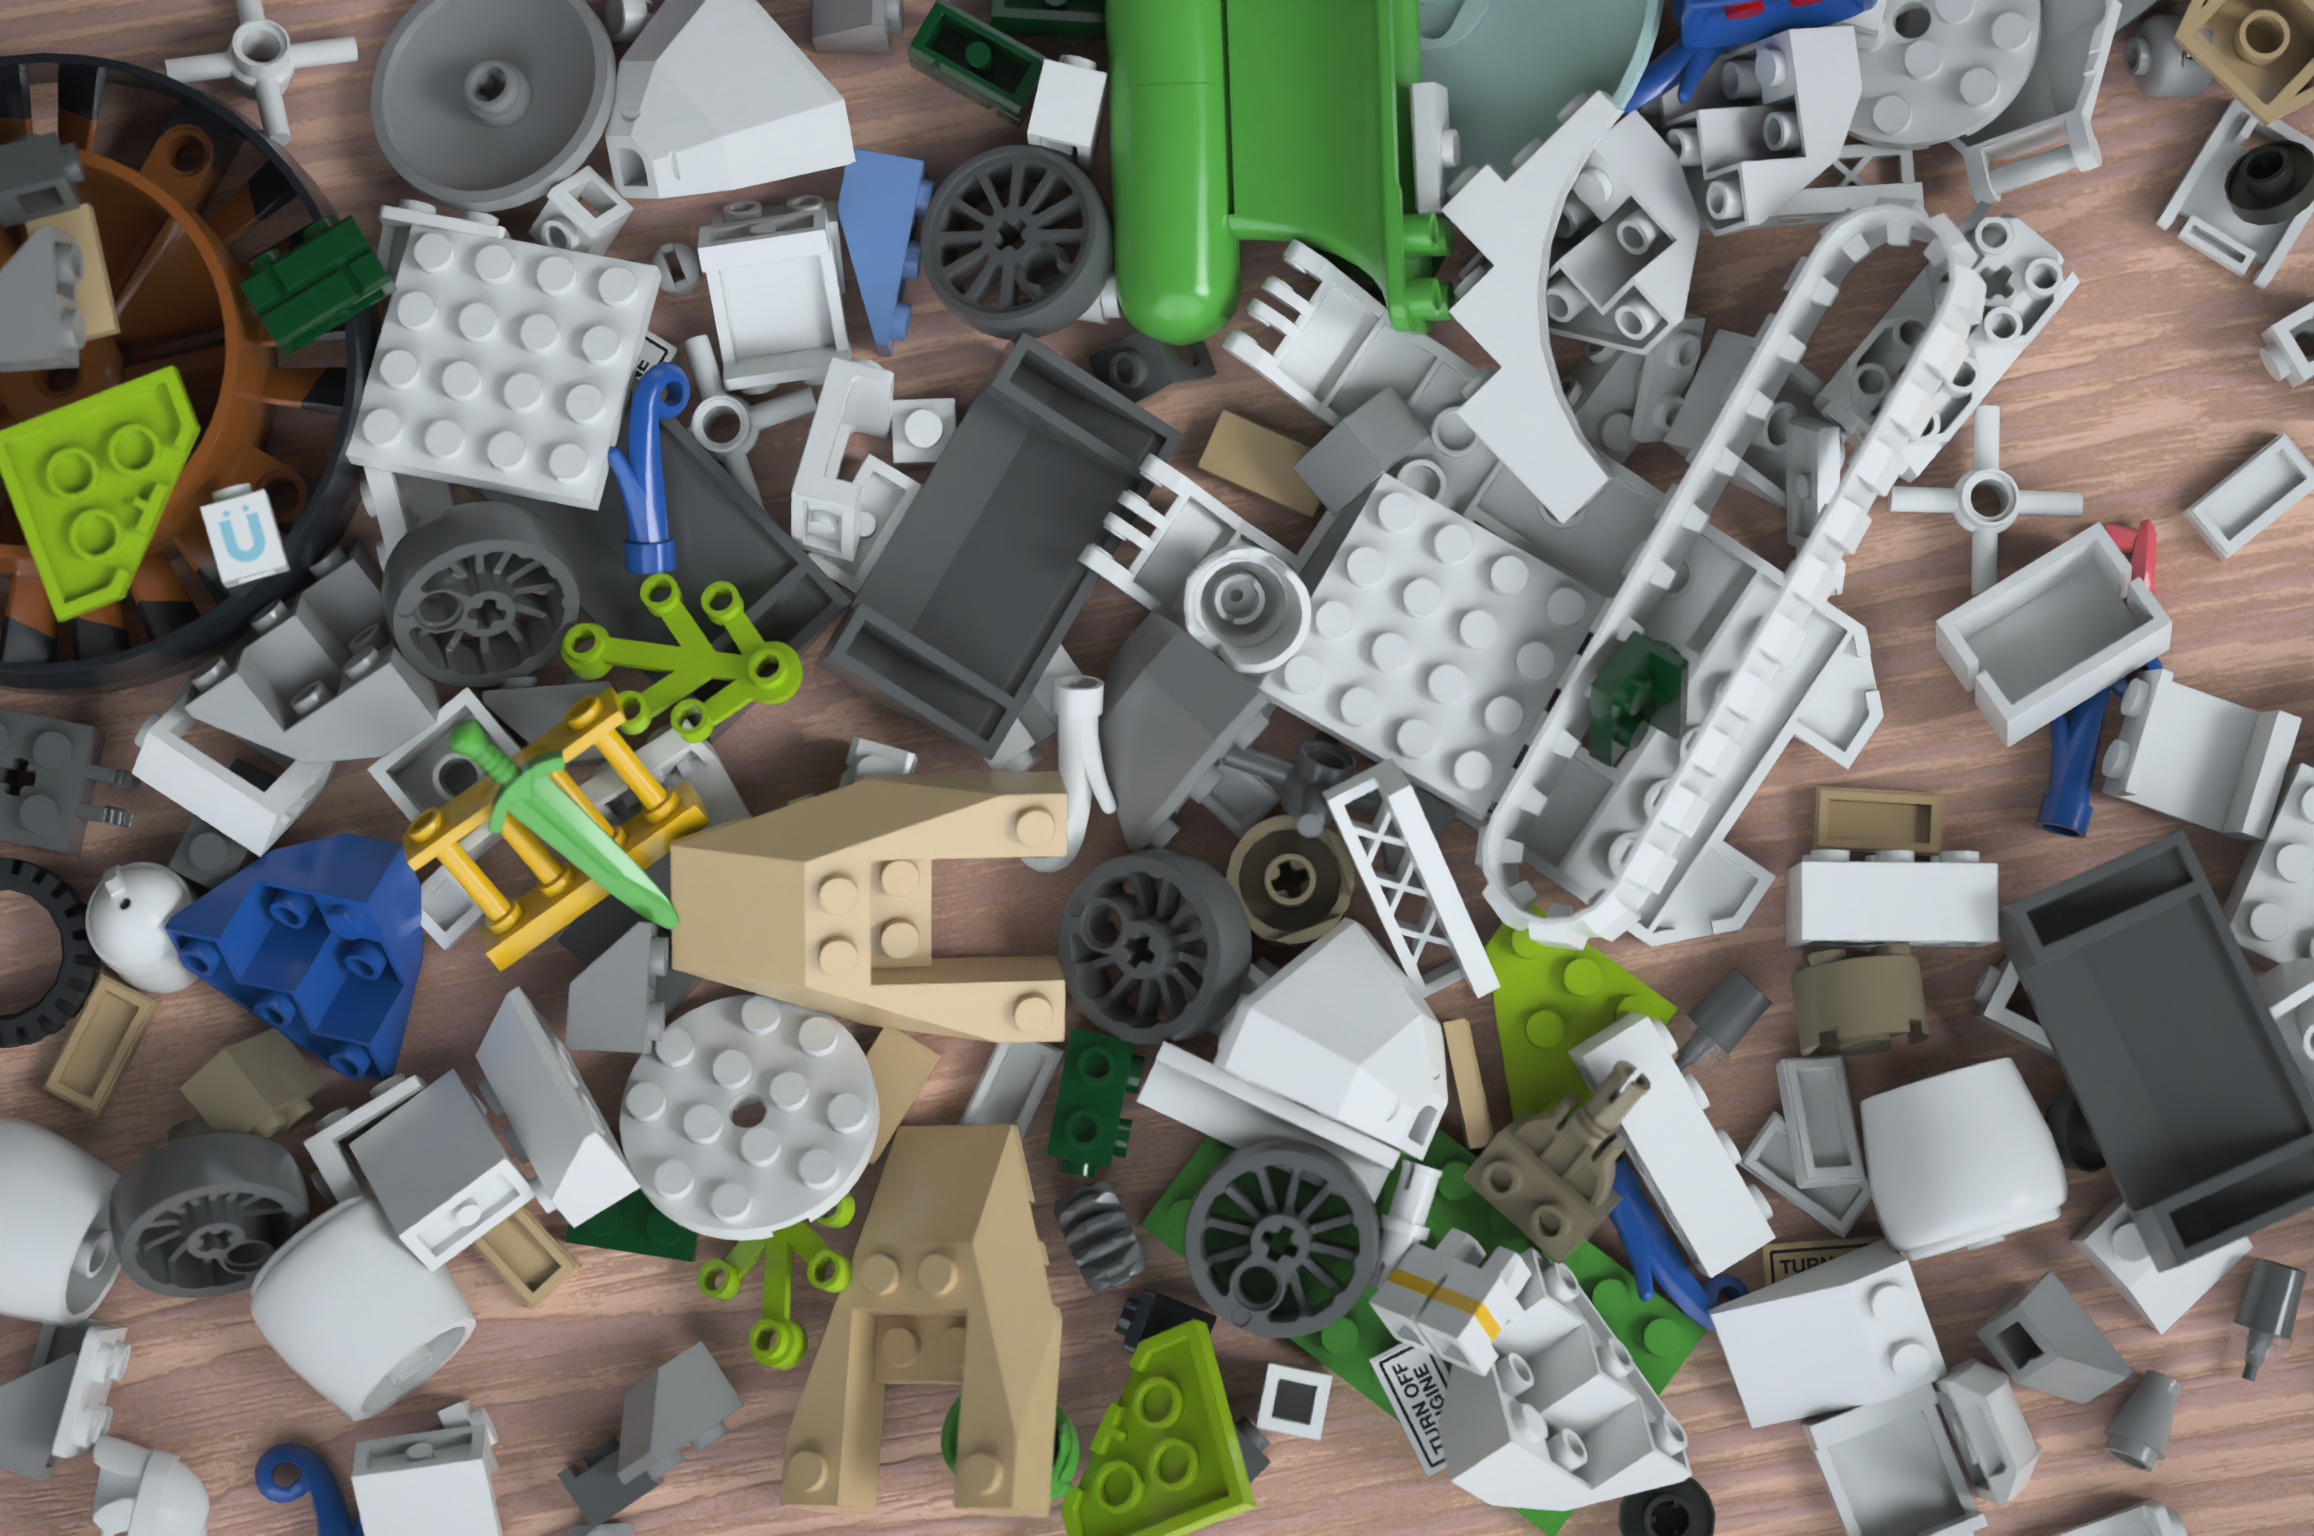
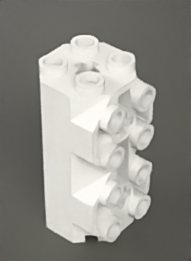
M1983 201L1978 203L1957 228L1979 256L1971 269H1975L1987 284L1982 323L1971 325L1965 341L1970 350L1952 382L1942 381L1932 398L1937 408L1919 440L1910 438L1899 457L1905 464L1896 480L1900 478L1911 483L1919 476L2080 283L2073 271L2065 280L2063 279L2061 265L2065 260L2056 248L2014 215L2004 212L2001 217L1985 216L1993 206ZM1931 262L1926 265L1812 402L1820 412L1816 419L1840 426V437L1843 444L1848 442L1856 448L1864 442L1882 410L1880 405L1889 389H1894L1915 352L1913 347L1922 331H1927L1941 305L1937 304L1939 283L1949 282L1948 263L1938 268H1935Z

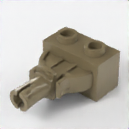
M272 1028L223 1048L179 1088L198 1113L190 1121L185 1120L173 1125L167 1131L169 1136L168 1143L185 1137L215 1132L248 1133L267 1139L280 1129L283 1133H286L314 1111L309 1100L320 1092L326 1084L294 1044L278 1030Z
M1617 1061L1611 1073L1569 1120L1568 1116L1582 1101L1575 1094L1567 1095L1555 1110L1542 1112L1534 1116L1525 1112L1498 1132L1462 1177L1558 1264H1561L1588 1241L1623 1198L1612 1186L1616 1173L1615 1160L1627 1146V1139L1620 1135L1604 1151H1602V1147L1620 1128L1621 1121L1639 1099L1647 1094L1651 1088L1649 1079L1641 1073L1635 1081L1632 1080L1620 1092L1624 1084L1637 1070V1067L1627 1061Z

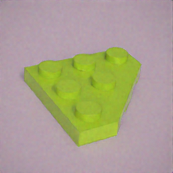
M173 365L0 431V472L58 621H67L125 598L163 514L169 496L200 432L199 423L179 371Z
M1534 903L1530 906L1539 917L1544 919L1547 917V913ZM1502 922L1484 947L1501 986L1491 993L1512 1122L1525 1112L1534 1116L1542 1112L1555 1110L1567 1095L1575 1094L1582 1101L1568 1116L1569 1120L1589 1100L1592 1093L1567 1051L1631 1012L1647 1015L1651 1021L1658 1018L1666 1026L1678 1010L1675 1005L1588 942L1583 951L1548 947L1531 940L1528 928L1518 931Z
M1193 1319L1140 1341L1128 1365L1133 1368V1371L1118 1403L1111 1401L1089 1447L1094 1453L1078 1486L1072 1485V1489L1066 1495L1060 1508L1067 1536H1183L1256 1507L1207 1323Z

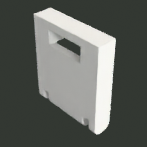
M2233 97L2158 216L2155 225L2167 230L2179 213L2187 219L2176 236L2178 239L2240 277L2245 274L2253 259L2262 266L2255 273L2252 284L2264 290L2312 215L2314 200L2301 213L2278 224L2259 226L2247 223L2234 213L2227 199L2224 188L2227 173L2240 157L2249 152L2241 145L2248 139L2253 129L2272 141L2289 140L2301 143L2313 155L2314 140L2280 119L2264 126Z

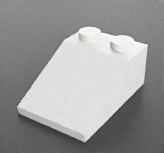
M1886 1238L1707 1310L1747 1420L1752 1428L1890 1400L1948 1376L1909 1262L1899 1250H1895L1889 1245Z

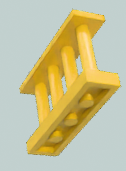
M610 686L598 696L590 694L578 700L567 711L563 721L512 756L509 761L514 762L516 767H519L538 755L562 750L564 764H566L594 744L643 804L641 812L623 825L611 826L566 770L555 771L547 775L645 870L670 852V841L696 833L707 826L710 821L702 797L687 779L673 789L670 787L663 788L615 730L616 727L626 721L619 695ZM486 775L440 809L432 807L420 813L410 823L407 832L402 835L406 861L414 871L437 857L484 912L487 918L485 923L480 926L485 954L502 972L611 893L573 863H559L534 832L507 811L503 824V833L500 834L539 879L537 886L518 900H507L457 842L489 819L492 802L501 784H497L493 777L491 778Z

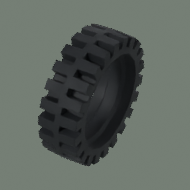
M0 858V891L12 890L29 895L48 910L60 932L62 961L55 983L41 1000L17 1014L0 1015V1048H11L42 1041L44 1037L55 1034L66 1026L65 1022L69 1018L76 1017L83 1007L81 1003L85 996L90 994L95 984V981L92 980L95 970L100 968L101 958L91 946L87 936L85 917L88 905L82 902L79 897L80 894L72 885L65 882L57 874L37 864L20 859Z

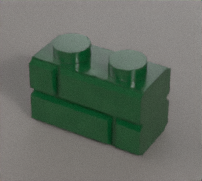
M945 0L935 1L907 51L911 67L988 110L995 107L998 116L1018 127H1021L1034 105L1044 59L1050 60Z
M351 214L340 221L336 215H329L313 223L302 233L305 242L284 255L279 248H276L258 256L246 267L250 275L238 282L274 342L286 357L397 290Z

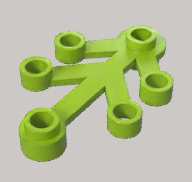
M665 573L649 576L641 586L640 596L648 611L652 615L662 618L681 647L612 638L602 626L595 623L575 625L566 633L561 644V654L564 661L577 677L585 680L601 678L614 666L671 673L642 693L627 690L618 694L623 711L632 705L641 706L640 712L635 718L626 720L617 727L622 733L628 735H636L646 730L652 718L709 680L732 681L704 703L697 699H686L679 702L673 708L670 721L677 735L687 743H699L709 737L714 726L752 701L767 705H777L788 701L797 692L803 678V666L797 653L785 643L777 641L765 642L744 613V602L736 587L726 581L710 584L701 596V605L713 623L726 627L742 655L716 652L683 605V594L675 579ZM663 588L671 589V594L666 600L662 602L652 601L654 594L658 590ZM724 596L732 597V602L726 609L719 611L713 609L714 603L719 598ZM589 639H595V643L589 651L584 653L576 652L581 643ZM774 663L779 664L777 672L771 677L763 678L759 676L760 671L764 667ZM689 715H702V719L696 727L690 729L682 727L684 720Z
M847 1193L838 1202L837 1210L831 1217L828 1216L827 1211L815 1219V1221L835 1229L846 1226L852 1220L855 1213V1202L851 1194ZM805 1219L791 1226L772 1231L773 1237L757 1240H740L724 1260L711 1259L705 1262L697 1276L699 1290L704 1295L721 1301L730 1300L739 1292L744 1276L765 1253L762 1320L758 1321L750 1331L749 1347L752 1355L760 1364L778 1370H789L797 1366L804 1358L808 1347V1336L805 1328L796 1320L789 1318L793 1248L808 1264L807 1276L814 1287L831 1293H837L845 1289L852 1278V1265L849 1259L844 1255L833 1252ZM831 1262H834L835 1272L832 1278L826 1281L825 1270ZM723 1270V1284L716 1289V1277ZM776 1332L775 1344L769 1349L771 1337Z

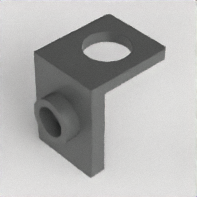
M1139 331L1089 358L1098 380L1136 404L1153 397L1173 385L1205 380L1217 374L1204 341L1188 344L1194 358V363L1191 367L1180 359L1175 345L1162 343Z

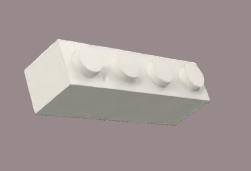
M1631 1012L1567 1052L1592 1095L1611 1073L1617 1061L1620 1060L1627 1061L1637 1067V1070L1624 1084L1620 1092L1632 1080L1635 1081L1641 1073L1649 1079L1651 1083L1650 1090L1639 1099L1621 1121L1620 1128L1616 1131L1615 1135L1617 1137L1622 1135L1627 1139L1628 1144L1624 1149L1694 1271L1712 1278L1776 1238L1766 1221L1773 1217V1212L1758 1187L1753 1183L1746 1186L1735 1165L1741 1162V1156L1733 1141L1723 1129L1720 1128L1714 1131L1703 1112L1704 1109L1710 1106L1703 1089L1690 1073L1683 1077L1671 1055L1677 1052L1678 1048L1666 1026L1658 1018L1651 1021L1647 1015Z

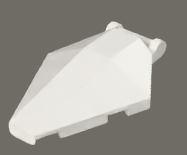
M2040 0L2042 9L2041 41L2033 69L2026 83L2010 105L1992 122L1969 136L1964 134L1947 141L1963 155L1970 189L1977 204L1980 201L1988 204L1996 203L2001 200L2002 193L2078 168L2081 172H2086L2102 165L2100 148L2093 134L2090 120L2122 7L2119 0ZM1923 8L1908 10L1901 16H1897L1896 32L1905 38H1918L1929 29L1931 16ZM2066 139L2069 141V144L1994 170L1992 169L1990 160L2011 159Z

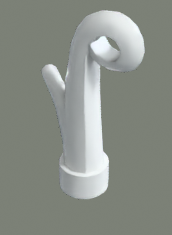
M1064 675L1056 677L1052 681L1051 711L1056 714L1058 771L1068 793L1067 856L1020 857L1029 868L1038 872L1053 873L1066 868L1077 856L1085 837L1091 808L1092 791L1103 812L1111 814L1117 808L1103 766L1098 732V716L1103 713L1104 682L1096 677Z

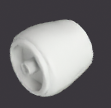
M2011 1057L1988 1061L1930 1077L1872 1096L1860 1102L1869 1187L1877 1219L1889 1245L1895 1250H1899V1252H1904L1906 1259L1909 1261L1928 1258L1964 1247L1971 1251L2005 1241V1235L2056 1220L2061 1216L2060 1206L2067 1200L2068 1193L2063 1163L2053 1136Z
M0 1117V1315L71 1328L82 1324L98 1308L122 1267L115 1251L109 1218L111 1193L121 1175L62 1136L34 1123L13 1117Z
M375 1194L355 1196L316 1217L294 1234L268 1259L257 1273L250 1288L253 1296L250 1302L252 1316L270 1346L292 1370L352 1421L365 1420L378 1414L410 1394L433 1376L457 1353L469 1339L477 1325L446 1263L435 1271H430L398 1237Z

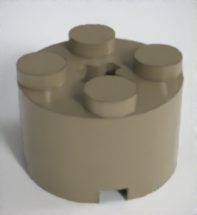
M1291 815L1271 817L1251 827L1235 845L1228 860L1225 879L1233 887L1243 905L1251 936L1261 943L1284 948H1295L1314 943L1332 930L1345 915L1352 900L1355 884L1352 858L1340 837L1324 825L1322 832L1318 836L1305 837L1297 829L1298 819ZM1288 865L1293 874L1304 873L1307 881L1300 885L1299 897L1290 899L1289 894L1285 890L1275 892L1272 883L1277 881L1280 876L1279 867Z
M1891 943L1871 948V956L1847 959L1846 951L1842 949L1811 953L1807 955L1808 964L1796 967L1797 972L1790 976L1800 1052L1802 1055L1809 1056L1818 1046L1820 1056L1842 1054L1843 1056L1863 1055L1892 1050L1890 1037L1908 1034L1909 1046L1923 1042L1930 1037L1919 959L1911 956L1908 943Z

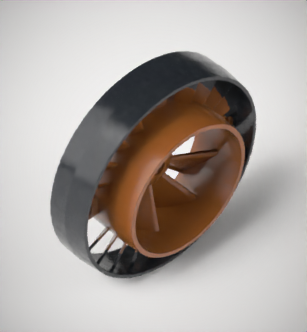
M35 53L1 56L0 146L11 143L17 137L33 134L29 85L58 82V139L61 145L75 142L82 160L85 180L75 183L80 205L88 203L94 209L121 333L85 342L84 347L79 349V367H77L78 376L76 382L71 388L63 392H54L51 386V378L56 369L0 371V431L171 365L175 366L179 371L200 426V432L191 449L194 454L182 469L163 514L130 585L150 641L132 648L120 602L116 601L71 619L74 661L57 662V618L5 483L0 490V578L11 581L0 637V689L25 694L59 696L112 693L162 681L190 671L214 657L222 655L251 627L249 621L253 615L273 600L280 599L283 603L286 602L314 577L310 571V566L323 558L331 544L339 543L362 499L360 481L367 479L364 467L351 464L345 454L352 439L364 388L382 328L377 303L310 342L346 340L347 367L278 368L277 345L238 282L250 275L246 267L258 256L276 248H279L284 255L305 242L302 233L313 223L329 215H336L339 221L342 219L310 175L281 144L270 138L254 121L206 92L175 78L130 63L80 54ZM105 83L147 89L180 101L139 172L112 159L92 153ZM246 139L269 160L205 222L201 215ZM190 146L205 148L203 163L197 169L190 172L178 170L177 161L184 149ZM299 196L313 222L246 262L241 263L228 244ZM168 216V218H167L166 221L164 222L163 226L161 227L160 231L158 232L157 236L155 237V239L153 240L152 244L150 245L149 249L147 250V252L145 253L144 257L142 258L141 262L139 263L138 267L136 268V270L134 271L133 275L131 276V278H130L129 281L127 282L128 278H129L130 275L132 274L133 270L135 269V267H136V265L138 264L139 260H140L141 257L143 256V254H144V252L146 251L147 247L149 246L150 242H151L152 239L154 238V236H155V234L157 233L158 229L160 228L161 224L163 223V221L165 220V218ZM0 222V271L28 240L25 223L3 228ZM225 339V344L131 365V362ZM277 405L341 416L337 436L320 482L265 453L272 433ZM250 483L252 492L265 490L269 500H271L272 494L277 488L289 484L297 486L299 500L294 509L286 514H274L279 532L287 536L282 544L290 570L227 588L222 583L200 507L214 504L212 493L235 485ZM182 554L218 604L202 616H200L169 563Z

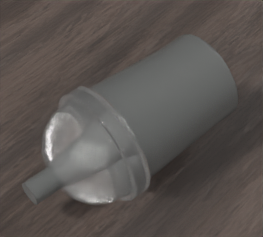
M1736 968L1688 1014L1683 1013L1678 1019L1680 1023L1674 1031L1673 1039L1677 1045V1054L1679 1055L1674 1062L1680 1072L1687 1065L1695 1069L1707 1070L1714 1068L1721 1062L1726 1063L1731 1057V1051L1760 1016L1773 1004Z
M2256 1257L2235 1320L2230 1321L2228 1328L2231 1331L2230 1342L2232 1350L2238 1358L2246 1362L2242 1378L2254 1381L2259 1366L2268 1367L2276 1364L2284 1357L2287 1349H2292L2294 1339L2291 1336L2307 1272L2275 1261Z

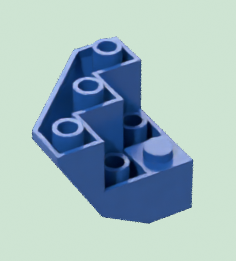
M343 833L274 849L169 919L164 928L178 953L180 962L187 970L270 1027L275 1028L286 1038L340 1074L352 1079L367 1077L380 1081H385L394 1075L423 959L421 884L415 871L406 861L404 847L401 843Z

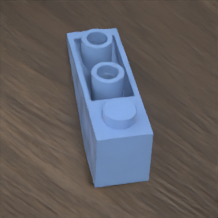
M854 148L856 162L845 165L837 211L879 355L891 357L894 341L905 342L908 334L912 304L902 303L906 279L917 280L922 262L921 242L914 241L918 217H925L930 201L935 194L936 182L926 180L927 172L923 160Z

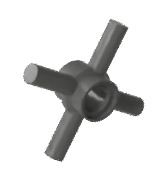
M1319 731L1315 735L1314 740H1307L1301 744L1296 761L1250 746L1243 751L1235 743L1225 754L1222 765L1286 785L1281 800L1282 807L1287 813L1298 819L1297 829L1303 836L1316 837L1322 832L1323 825H1330L1335 822L1322 792L1351 778L1356 766V760L1351 753L1339 746V740L1323 731ZM1375 789L1345 805L1377 815L1383 800L1378 789Z

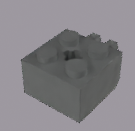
M0 708V842L80 857L88 821L131 828L134 814L128 813L126 809L108 805L105 807L91 805L96 781L107 783L110 787L130 791L133 788L140 789L141 779L131 774L132 772L100 766L107 732L90 725ZM28 766L26 771L36 774V781L33 786H23L18 795L19 787L15 786L16 776Z

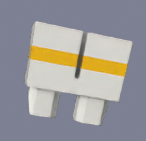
M1451 1228L1435 1250L1415 1243L1369 1303L1396 1340L1436 1357L1440 1355L1443 1360L1485 1377L1498 1358V1354L1491 1344L1507 1320L1519 1322L1527 1315L1516 1300V1296L1532 1273L1516 1252L1501 1246L1495 1249L1481 1269L1477 1266L1486 1256L1479 1242L1468 1233Z

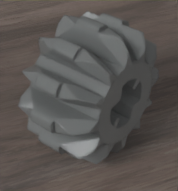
M1103 1179L1090 1184L1084 1183L1069 1190L1068 1194L1055 1201L1053 1213L1087 1287L1096 1292L1111 1287L1115 1289L1130 1282V1278L1145 1270L1146 1257L1113 1185Z

